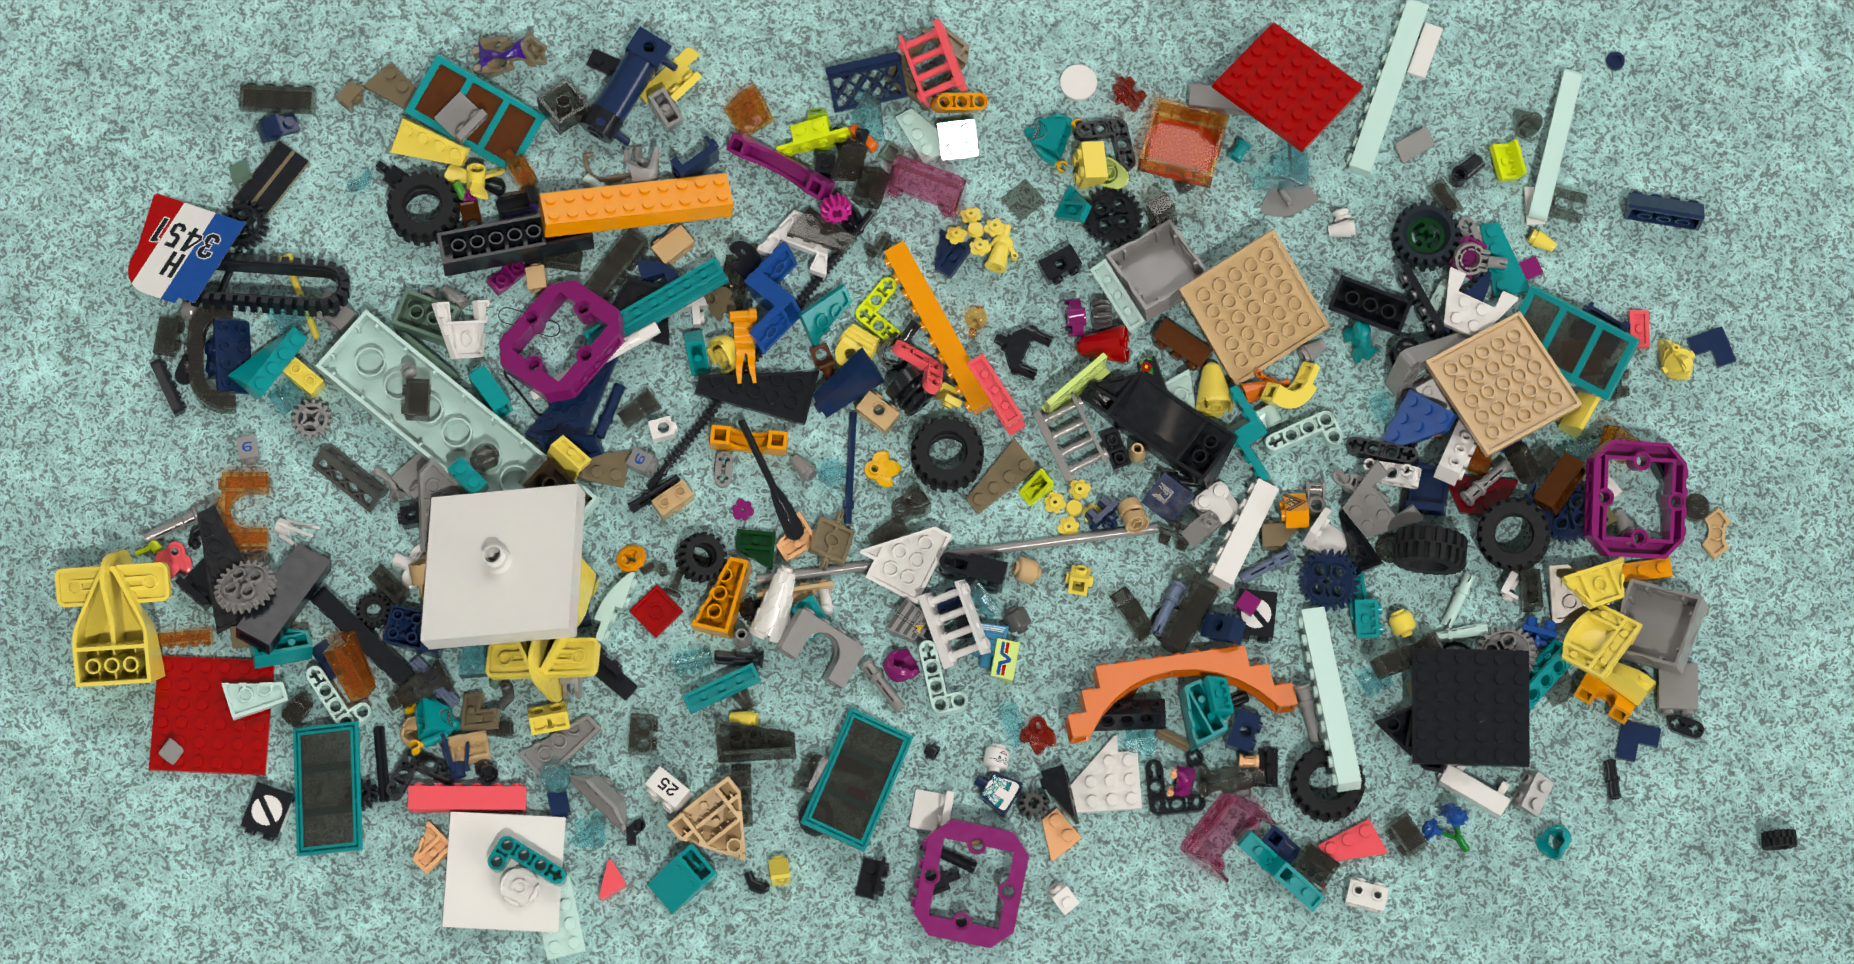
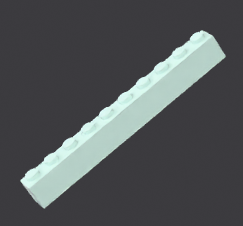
M1407 0L1406 4L1402 3L1399 11V14H1402L1401 19L1395 22L1393 28L1396 31L1395 36L1390 37L1387 47H1390L1389 53L1384 54L1381 62L1385 64L1384 68L1378 71L1376 80L1379 81L1378 85L1372 88L1370 97L1373 98L1372 102L1366 105L1364 114H1367L1366 119H1361L1358 128L1361 131L1360 136H1355L1352 145L1355 148L1354 153L1349 154L1346 162L1349 165L1348 171L1370 177L1429 8L1428 4L1416 0Z
M1325 608L1302 609L1300 617L1297 618L1298 627L1303 630V634H1301L1302 645L1306 646L1307 649L1305 660L1306 663H1310L1311 669L1308 672L1310 681L1313 680L1314 686H1312L1313 697L1318 700L1316 711L1317 715H1321L1322 719L1320 721L1321 733H1325V739H1323L1324 749L1329 752L1327 763L1328 767L1332 768L1333 771L1331 782L1333 786L1336 785L1337 792L1357 790L1361 788L1362 779Z

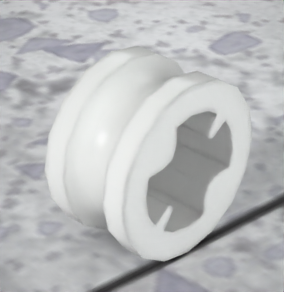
M1344 208L1333 212L1332 215L1336 218L1334 222L1350 220L1351 216L1348 215L1349 209Z

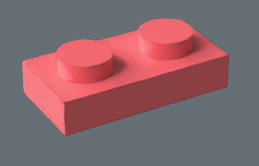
M1629 310L1628 319L1631 324L1629 334L1640 339L1636 349H1649V311Z

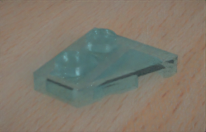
M865 92L861 96L850 123H855L862 129H868L869 135L879 142L884 138L881 101Z

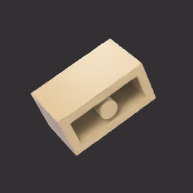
M679 225L678 227H672L662 239L658 238L655 240L651 250L659 262L670 267L696 246L693 238L682 225Z

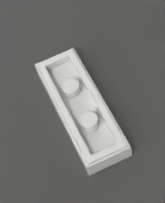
M1425 22L1407 74L1425 80L1443 28Z

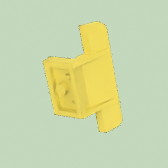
M691 47L686 48L672 61L678 65L676 71L674 72L665 67L648 83L640 96L641 99L648 104V96L665 87L673 102H676L702 77L697 71L693 73L688 68L701 54Z

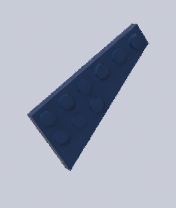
M619 356L607 362L576 398L552 402L543 415L536 420V423L527 430L525 436L538 440L537 436L539 434H587Z

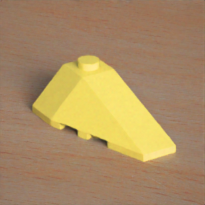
M1619 662L1612 669V673L1602 680L1637 706L1657 686L1656 681L1642 671Z

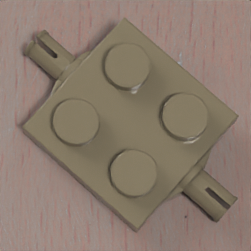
M837 511L835 520H829L822 516L818 518L808 548V552L822 558L819 569H822V571H827L829 562L841 567L845 564L855 531L846 528L842 524L845 514L841 513V511Z

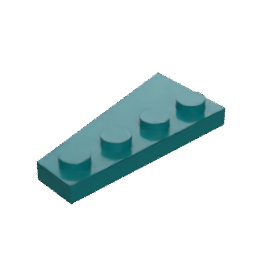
M1500 223L1480 225L1482 241L1488 245L1486 250L1491 251V254L1487 255L1508 259V264L1500 263L1507 266L1506 270L1488 268V271L1491 272L1490 282L1493 297H1500L1503 291L1512 295L1527 293L1530 286Z

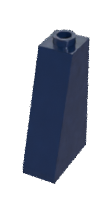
M863 347L812 395L816 401L813 404L818 413L823 412L826 418L885 382Z

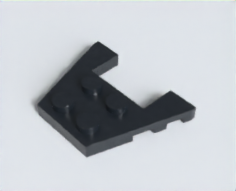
M628 277L612 305L619 311H622L664 286ZM667 317L657 323L661 333L654 336L652 342L670 346L669 321Z

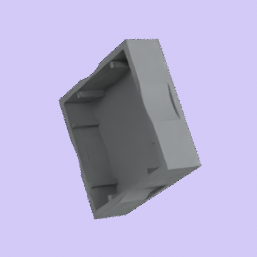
M1171 219L1149 230L1139 239L1128 242L1106 254V259L1146 321L1184 301L1178 288L1207 270L1199 257L1188 247L1184 237Z
M1631 578L1621 603L1620 613L1643 624V627L1633 645L1629 646L1620 659L1682 675L1708 606L1704 598L1678 590L1664 589L1655 584Z

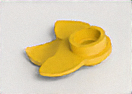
M885 450L874 454L872 461L865 465L864 473L867 478L875 480L879 486L892 487L893 481L891 477L897 475L902 467L896 461L889 460V451ZM871 467H875L877 472H873Z

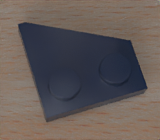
M941 229L934 268L937 272L952 279L969 255L971 248L964 242H958L955 245L951 244L950 240L946 239L947 232Z

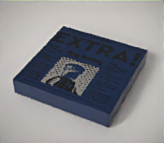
M1164 471L1142 499L1141 503L1172 525L1194 498L1195 494Z

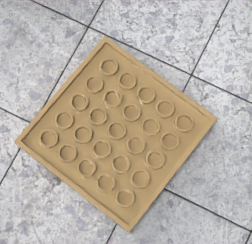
M1275 229L1266 232L1178 288L1233 385H1240L1254 376L1257 370L1262 371L1330 327Z
M1520 311L1428 359L1424 364L1486 458L1583 405Z

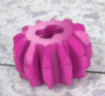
M837 192L833 196L830 193L829 198L823 197V202L820 203V214L826 223L831 222L834 225L836 222H839L841 224L842 220H848V215H851L852 205L845 194L841 196Z

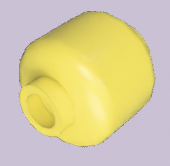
M1402 608L1390 614L1391 617L1388 619V623L1395 636L1401 635L1402 638L1413 634L1412 630L1416 628V623L1409 610L1405 611Z

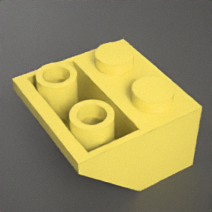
M1104 141L1081 142L1071 158L1072 166H1075L1076 171L1074 173V183L1077 184L1078 190L1102 184L1108 178Z

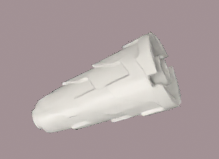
M782 565L781 568H778L772 578L768 591L764 594L760 607L757 608L749 628L750 634L763 640L764 638H769L770 642H779L791 620L790 612L795 584V572H793L792 567Z

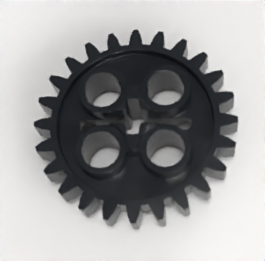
M1105 187L1103 193L1098 189L1097 196L1092 193V200H1086L1092 207L1085 222L1082 223V225H1088L1085 227V232L1091 231L1089 237L1096 236V243L1102 240V246L1109 242L1110 247H1112L1113 242H1116L1119 247L1120 241L1126 244L1127 238L1133 240L1134 236L1132 233H1139L1137 228L1142 226V223L1139 221L1143 220V216L1138 215L1142 213V208H1137L1140 202H1134L1135 195L1128 197L1129 191L1124 194L1122 193V188L1117 192L1113 188L1109 191L1107 187ZM1121 203L1124 205V208L1117 209L1114 205ZM1098 207H1104L1106 211L1100 213L1096 209ZM1113 214V216H1115V219H1112L1109 215ZM1127 221L1128 225L1123 227L1119 225V222ZM1106 224L1110 229L1102 230L1100 226Z

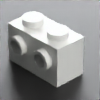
M1362 878L1351 879L1344 905L1383 914L1389 888H1385L1384 884L1374 882V884L1366 883V880Z

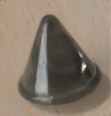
M1521 109L1513 111L1515 133L1518 138H1530L1540 130L1543 123L1541 114Z

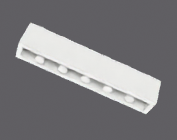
M1260 478L1255 483L1251 482L1246 491L1249 495L1247 499L1243 498L1239 505L1241 511L1239 515L1236 514L1231 522L1233 528L1231 531H1227L1223 538L1226 542L1223 547H1219L1215 555L1218 557L1216 563L1212 562L1207 571L1210 573L1208 581L1227 591L1233 585L1279 490L1277 487Z

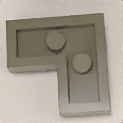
M482 692L464 694L460 729L463 732L499 729L501 711L498 708L483 709L485 695Z

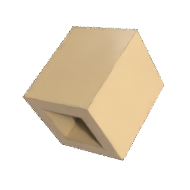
M534 263L530 267L525 268L528 291L533 294L545 290L549 285L545 266L540 263Z

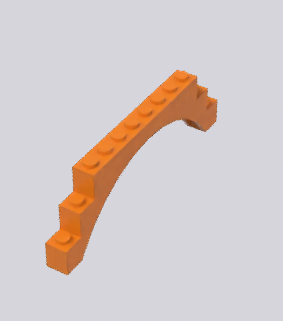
M1234 644L1222 649L1214 647L1208 651L1194 650L1187 654L1178 652L1166 657L1158 655L1152 659L1138 658L1131 662L1122 660L1110 665L1107 663L1099 664L1092 673L1095 689L1089 687L1081 691L1078 698L1081 712L1070 713L1065 720L1069 744L1088 742L1098 722L1114 703L1130 691L1147 683L1171 677H1226L1229 685L1235 686L1254 696L1275 714L1294 711L1298 702L1293 683L1279 682L1274 685L1269 664L1262 665V663H1256L1250 667L1245 645L1238 646Z

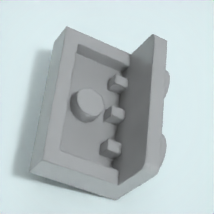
M1527 770L1521 778L1517 791L1513 794L1511 805L1520 807L1530 815L1538 817L1554 782L1538 771Z

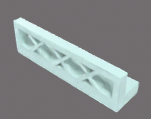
M1104 259L1091 268L1090 271L1129 332L1136 334L1139 332L1138 328L1147 321L1108 260Z

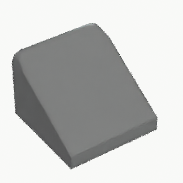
M170 738L159 751V755L165 761L174 765L184 752V749Z

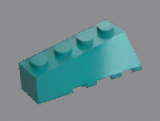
M292 327L227 376L258 400L265 394L308 338L295 327Z

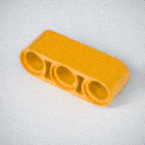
M943 93L931 100V108L936 113H974L984 109L988 104V99L983 93ZM940 99L943 100V102H944V107H942V106L940 105V103H939V100H940ZM957 99L961 101V107L957 104ZM974 99L978 100L979 107L975 105Z

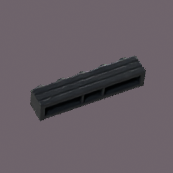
M159 358L151 362L150 365L174 416L177 417L185 413L187 407L180 400L182 396L179 391H176L175 388L177 386L175 382H172L170 379L172 375L170 371L167 372L165 361Z

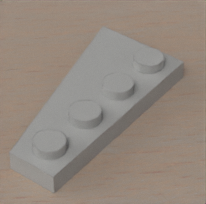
M586 715L570 724V729L561 730L550 735V737L532 745L527 750L518 753V756L545 783L602 729L589 715Z

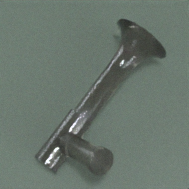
M693 551L694 561L707 566L709 558L694 554ZM680 567L671 585L662 589L666 594L676 598H681L679 585L683 574L679 573Z

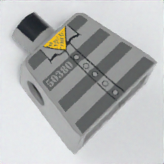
M905 598L886 626V632L913 644L916 643L919 637L924 640L932 639L930 630L926 628L928 624L924 613L909 599Z

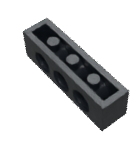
M1165 699L1118 700L1100 719L1094 731L1166 729Z

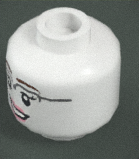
M991 744V746L985 749L983 765L989 768L988 772L999 774L1000 771L1007 769L1010 752L1004 745Z

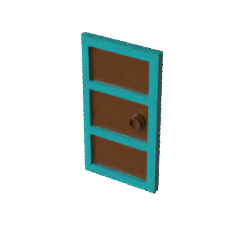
M437 54L404 113L458 142L435 120V116L461 92L479 110L483 109L487 113V119L462 144L469 147L470 151L513 174L543 121L546 120V115Z

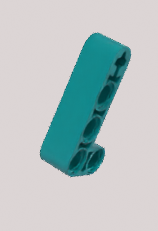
M510 836L502 837L488 857V865L496 873L504 871L512 859L555 886H562L567 881V874L563 868ZM511 841L513 847L508 851L503 850V844ZM523 851L529 852V858L525 861L519 859ZM495 858H501V866L493 867V860ZM538 862H545L546 868L544 870H536ZM550 869L555 874L561 872L562 879H556L555 881L554 876L549 873Z

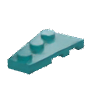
M841 284L798 314L812 346L815 347L820 343V338L824 333H828L832 323L839 319L852 303L845 285Z

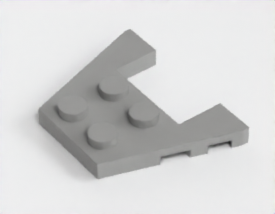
M1379 460L1374 462L1369 472L1366 473L1361 483L1355 488L1342 507L1365 538L1423 520L1422 514L1414 504H1411L1399 514H1395L1373 486L1388 475L1387 470Z

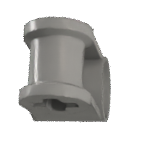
M1306 480L1305 493L1309 507V516L1318 518L1325 508V480L1321 482H1309V480ZM1318 504L1321 509L1314 510L1311 505Z

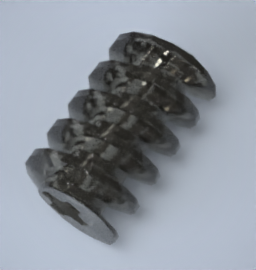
M1515 442L1506 447L1504 454L1516 473L1517 478H1519L1520 483L1529 484L1535 481L1540 475V468L1527 444Z

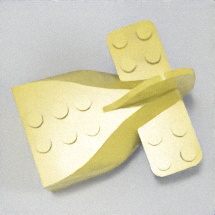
M117 550L106 554L100 566L62 568L56 571L55 587L59 606H83L75 624L72 637L76 687L151 683L165 677L164 664L155 626L140 603L165 601L171 597L170 569L167 563H133L128 551Z
M581 558L577 627L587 612L596 579V573L583 558ZM592 637L490 644L485 671L492 680L532 679L535 686L549 701L560 702L564 696L559 678L592 677L596 675L599 667L601 645L597 639Z

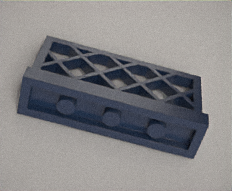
M893 52L826 67L825 70L829 79L835 113L908 97L901 54ZM897 65L898 73L895 78L886 74L891 66ZM873 70H878L882 73L877 82L868 78ZM856 74L864 77L859 86L850 82ZM884 76L893 80L887 90L879 85ZM842 78L846 81L841 90L835 88L834 79ZM866 80L875 84L869 94L861 89ZM895 82L901 86L902 94L894 95L890 92ZM849 83L857 88L851 98L843 93ZM877 87L885 91L880 99L872 96ZM859 91L867 95L862 103L854 100ZM841 95L850 99L844 107L838 106V99Z

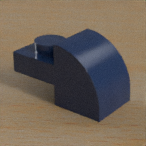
M294 113L282 116L274 114L263 119L256 126L262 144L279 140L282 136L295 134L300 131Z
M1272 825L1261 839L1290 865L1302 850L1275 825Z

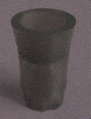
M646 387L635 399L624 406V409L618 412L617 415L625 426L629 428L634 423L637 424L650 414L662 409V407Z

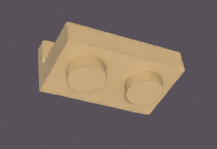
M485 730L462 735L458 734L447 738L453 762L462 761V764H464L467 741L470 742L469 764L477 763L482 759L491 760Z

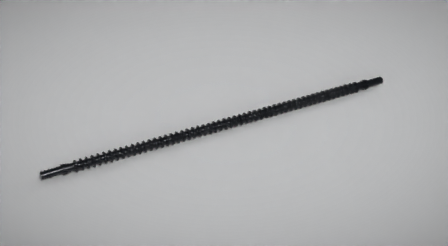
M868 211L862 220L854 226L852 232L848 233V237H844L845 241H841L842 245L837 246L838 249L834 250L835 253L831 254V258H827L826 275L830 274V270H834L833 266H837L836 262H840V257H844L843 254L847 253L850 245H854L853 241H857V237L864 232L866 225L875 216L871 211ZM814 275L815 278H811V283H807L808 287H804V291L800 292L801 295H797L798 299L796 302L799 308H803V303H807L806 299H810L813 291H817L816 287H820L819 283L824 282L822 277ZM757 349L755 350V362H759V358L763 356ZM746 358V361H747V362H746V363L743 362V365H744V366L742 367V373H743V374H749V372H748V371H749V368H748V360H747V358ZM712 400L713 404H709V409H705L706 413H702V417L698 418L699 421H695L696 425L691 426L692 430H688L689 434H685V438L681 439L682 442L678 443V447H674L675 451H671L672 455H668V460H664L665 463L657 469V473L646 485L648 489H653L663 476L666 477L669 469L674 467L673 464H677L676 460L681 459L680 455H684L683 451H687V447L691 446L690 443L694 442V438H698L697 434H701L700 430L705 429L704 425H708L707 422L711 421V417H715L714 413H718V408L721 409V404L725 403Z

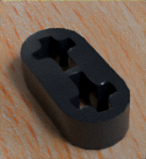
M1673 715L1667 722L1668 729L1671 732L1690 739H1699L1704 733L1702 723L1681 715ZM1676 719H1678L1679 724L1684 725L1685 727L1678 726V728L1676 729L1674 728V724L1671 723V721L1674 722ZM1694 726H1697V730H1699L1700 733L1697 732L1696 735H1693V731L1687 729V727L1693 728Z

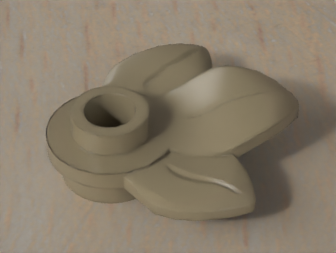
M727 287L717 288L704 296L706 303L709 304L710 313L719 322L722 321L724 313L729 314V311H736V305L730 299L733 293Z

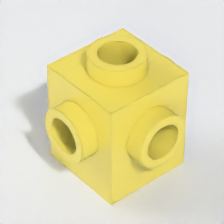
M1072 565L1071 572H1067L1065 583L1069 584L1068 593L1087 596L1088 587H1092L1094 576L1090 575L1091 568L1083 565Z

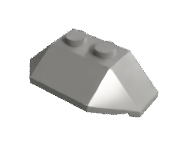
M570 775L568 781L625 834L627 831V804L624 800L626 796L620 790H613L610 787L612 783L605 776L601 778L599 775Z

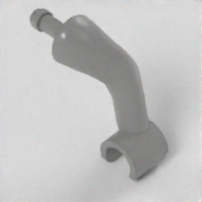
M375 467L374 472L369 473L372 477L376 475L389 485L392 491L390 493L392 501L397 502L398 499L405 498V493L399 491L395 481L381 467Z

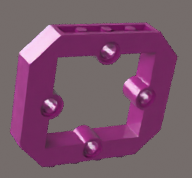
M576 280L550 284L528 306L525 313L515 321L510 330L503 335L500 340V364L508 375L549 403L576 398L625 342L624 318L616 307ZM566 301L574 307V312L582 324L589 325L596 321L605 330L590 346H583L576 352V363L560 381H557L548 375V369L540 357L530 356L525 359L519 353L535 335L544 331L547 321Z
M1605 440L1587 458L1584 537L1600 556L1666 559L1684 541L1686 535L1685 517L1687 515L1685 505L1688 495L1686 479L1689 472L1687 463L1670 443ZM1638 457H1639L1640 460H1641L1640 465L1637 464V458H1638ZM1609 460L1626 461L1627 467L1632 471L1646 470L1650 467L1651 462L1665 463L1664 494L1660 498V506L1663 509L1662 539H1649L1647 532L1641 528L1628 529L1623 537L1606 536L1607 507L1614 502V493L1608 488ZM1601 493H1602L1603 496H1604V499H1603L1602 502L1600 501V498H1599ZM1672 497L1674 498V501H1675V503H1674L1673 506H1672V504H1671V498H1672ZM1635 534L1638 536L1637 542L1634 541Z
M952 818L929 833L928 838L924 837L922 849L926 850L924 857H920L918 868L922 870L921 875L916 877L914 887L918 888L917 895L912 896L911 907H914L913 913L927 934L933 937L992 948L1013 934L1030 855L1014 830ZM944 839L967 843L968 850L975 855L982 854L986 847L1014 852L1009 878L1003 881L998 889L999 897L1004 900L999 927L972 922L971 915L964 910L956 912L953 918L930 913L935 884L941 877L939 864ZM975 839L981 840L983 847L975 849L972 846V841ZM934 870L936 878L933 880L928 879L926 871ZM1011 886L1014 893L1010 896L1005 895L1003 887ZM963 916L967 919V924L960 926L957 924L956 919Z

